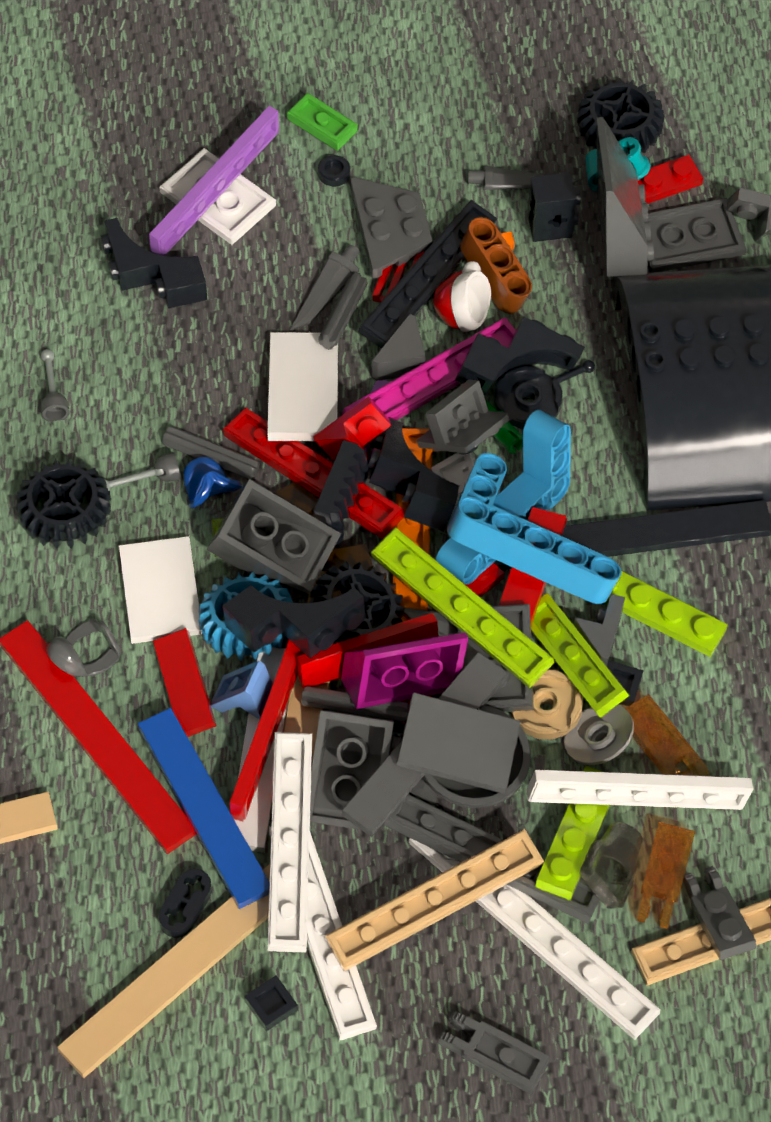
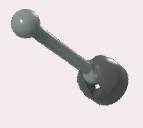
M45 349L41 353V359L45 362L49 394L42 400V417L49 422L65 420L70 414L69 404L65 396L56 392L52 367L54 353L50 349Z
M172 452L159 457L153 469L111 481L105 479L109 491L111 487L155 475L165 482L182 478L175 453Z

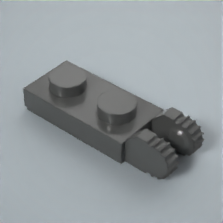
M715 867L705 868V880L710 886L711 891L701 894L699 884L693 873L684 874L683 883L691 900V907L719 960L756 949V939L726 886L723 887L721 877Z
M453 1011L448 1019L451 1025L473 1035V1037L467 1043L448 1032H441L437 1039L438 1043L450 1051L463 1056V1059L532 1095L550 1063L551 1057L483 1021L479 1023L460 1012Z

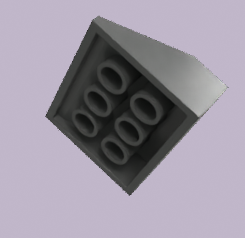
M599 117L596 118L597 200L607 277L646 275L647 261L654 260L653 240H651L650 221H648L647 203H645L644 184L638 185L636 170L604 118Z

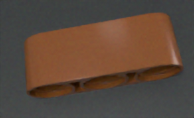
M475 218L471 221L460 242L461 251L468 262H478L481 272L488 278L490 283L491 299L499 310L509 314L515 313L521 309L530 294L532 282L497 226L487 218Z

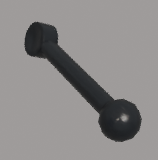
M586 360L582 366L555 378L561 383L583 372L592 373L595 369V364L591 360Z

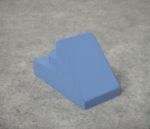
M258 660L223 675L211 701V707L222 713L235 707H241L260 719L273 685L265 664Z

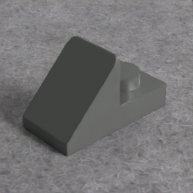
M739 188L728 199L727 211L737 213L743 219L757 218L755 242L771 232V195Z
M614 594L610 596L608 607L601 605L597 622L575 618L573 624L606 667L611 656L625 597Z

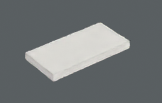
M270 332L268 441H315L313 436L337 419L338 344L331 350L326 349L318 341L321 333Z

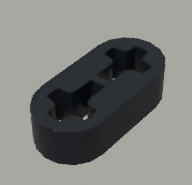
M189 869L179 877L159 912L160 927L167 936L179 938L187 935L192 930L210 899L212 893L211 879L203 870ZM196 881H201V889L203 891L196 890L190 900L186 899L189 894L186 884L194 885ZM184 907L182 916L185 922H177L174 926H171L168 915L176 916L180 908Z

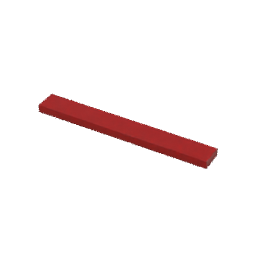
M27 620L0 638L1 648L164 852L169 854L195 836L197 833L188 817L74 676L64 672L51 661L46 652L47 643L32 624Z

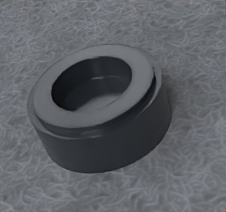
M338 155L327 156L319 162L318 177L327 186H341L350 178V164L344 157Z

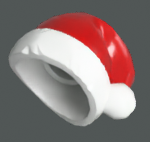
M470 261L466 263L462 271L456 272L447 278L436 289L433 298L435 311L446 325L463 332H469L480 327L487 316L490 306V283L488 278L481 272L478 262Z

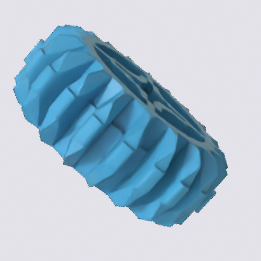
M238 572L236 579L230 580L224 577L223 585L213 584L211 593H204L203 603L199 604V628L202 630L204 640L207 644H211L215 653L223 651L227 659L237 654L240 661L246 655H251L256 661L259 653L263 652L270 656L271 647L282 649L283 640H288L283 633L278 635L271 644L264 645L253 653L226 628L225 620L221 621L224 616L223 604L250 585L271 598L294 603L288 589L282 588L279 580L271 582L266 575L257 578L254 572L249 577H242Z

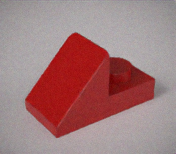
M368 396L314 435L313 438L329 457L335 461L343 440L357 443L359 447L364 449L365 444L388 429L391 423L389 418Z

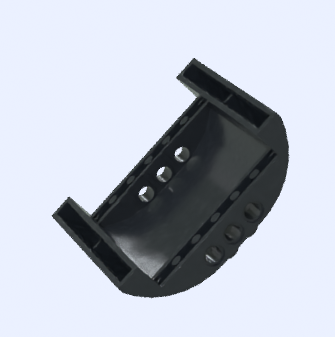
M771 265L613 276L611 288L615 310H622L646 457L642 482L647 511L731 505L762 500L771 502Z

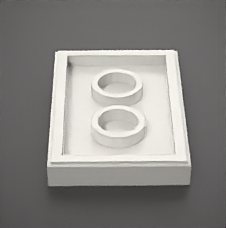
M203 148L159 187L160 193L177 205L219 158ZM240 174L198 221L233 245L276 206V199Z
M189 536L119 545L131 643L154 641L184 628L190 632L191 636L202 634L198 622L200 619L198 612L199 602Z

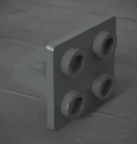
M467 380L425 413L430 430L416 441L419 448L433 449V451L458 452V454L465 455L474 452L485 439L498 433L499 428L510 419L508 413L488 411L479 380Z

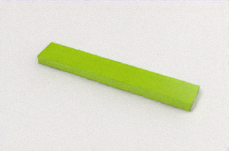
M396 527L371 551L374 559L461 632H466L473 642L529 689L554 664L553 657Z

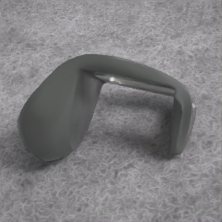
M90 619L76 627L66 638L56 636L46 646V652L51 661L61 670L75 677L101 674L115 665L121 655L120 647L112 631L105 623ZM95 631L102 632L111 648L94 663L83 664L73 645L81 638Z

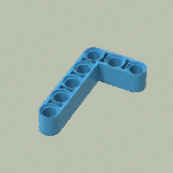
M536 410L529 416L523 430V472L496 496L494 506L528 521L532 507L549 511L564 497L570 485L571 428L568 424L542 410ZM452 538L440 548L436 556V561L466 585L472 583L496 561L489 556L454 541Z
M483 453L479 455L447 526L449 536L454 541L586 601L595 604L606 602L621 576V568L617 562L494 506L493 504L506 474L507 466L503 459L495 454Z

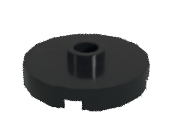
M522 366L511 369L505 373V377L498 381L495 388L494 404L497 411L508 413L510 419L508 422L512 426L524 429L527 419L536 410H542L555 418L559 414L563 391L559 381L554 376L551 377L546 374V370L539 367ZM528 397V398L533 399L534 401H533V402H525V401H523L522 399Z

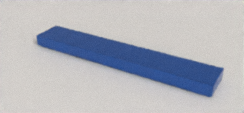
M169 708L139 722V731L238 909L269 895L270 882L172 709Z

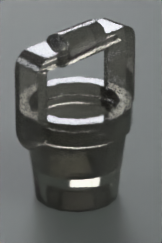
M624 823L610 824L602 838L591 844L580 870L581 876L589 885V888L608 909L622 908L634 883L633 878L637 870V860L643 842L640 832ZM604 881L618 885L614 894Z

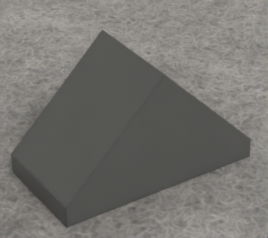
M410 314L372 360L373 379L381 381L398 378L425 363L424 348L417 319L414 315Z

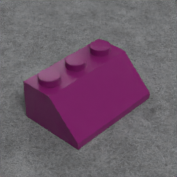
M466 632L447 634L346 652L341 680L356 709L393 701L411 699L413 693L425 696L441 694L462 672L468 636Z

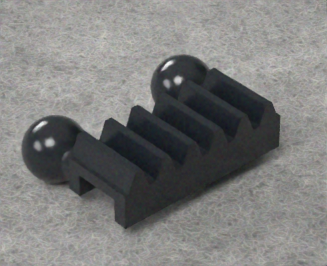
M345 440L341 444L314 509V513L321 516V522L341 533L335 546L343 540L345 528L343 519L349 518L348 507L354 506L353 495L359 494V483H366L369 469L365 450L359 447L357 443Z

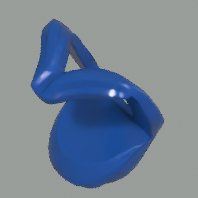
M209 457L195 458L187 464L184 470V485L190 500V508L200 506L207 497L234 492L242 488V484L239 481L226 478L220 465Z

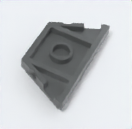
M350 178L352 199L372 279L382 276L383 269L394 263L399 267L405 262H409L416 254H420L423 251L425 253L432 245L433 240L420 193L360 178Z

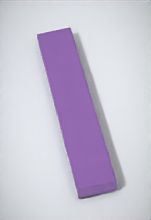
M268 106L149 234L151 252L165 256L279 133L278 110Z

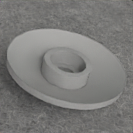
M620 705L615 706L601 718L590 707L582 712L577 726L565 735V749L569 756L579 764L599 765L608 762L618 756L630 743L634 733L633 718Z

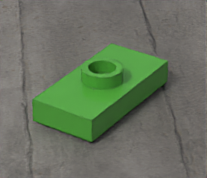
M306 93L287 112V119L336 151L358 131V124L309 93Z

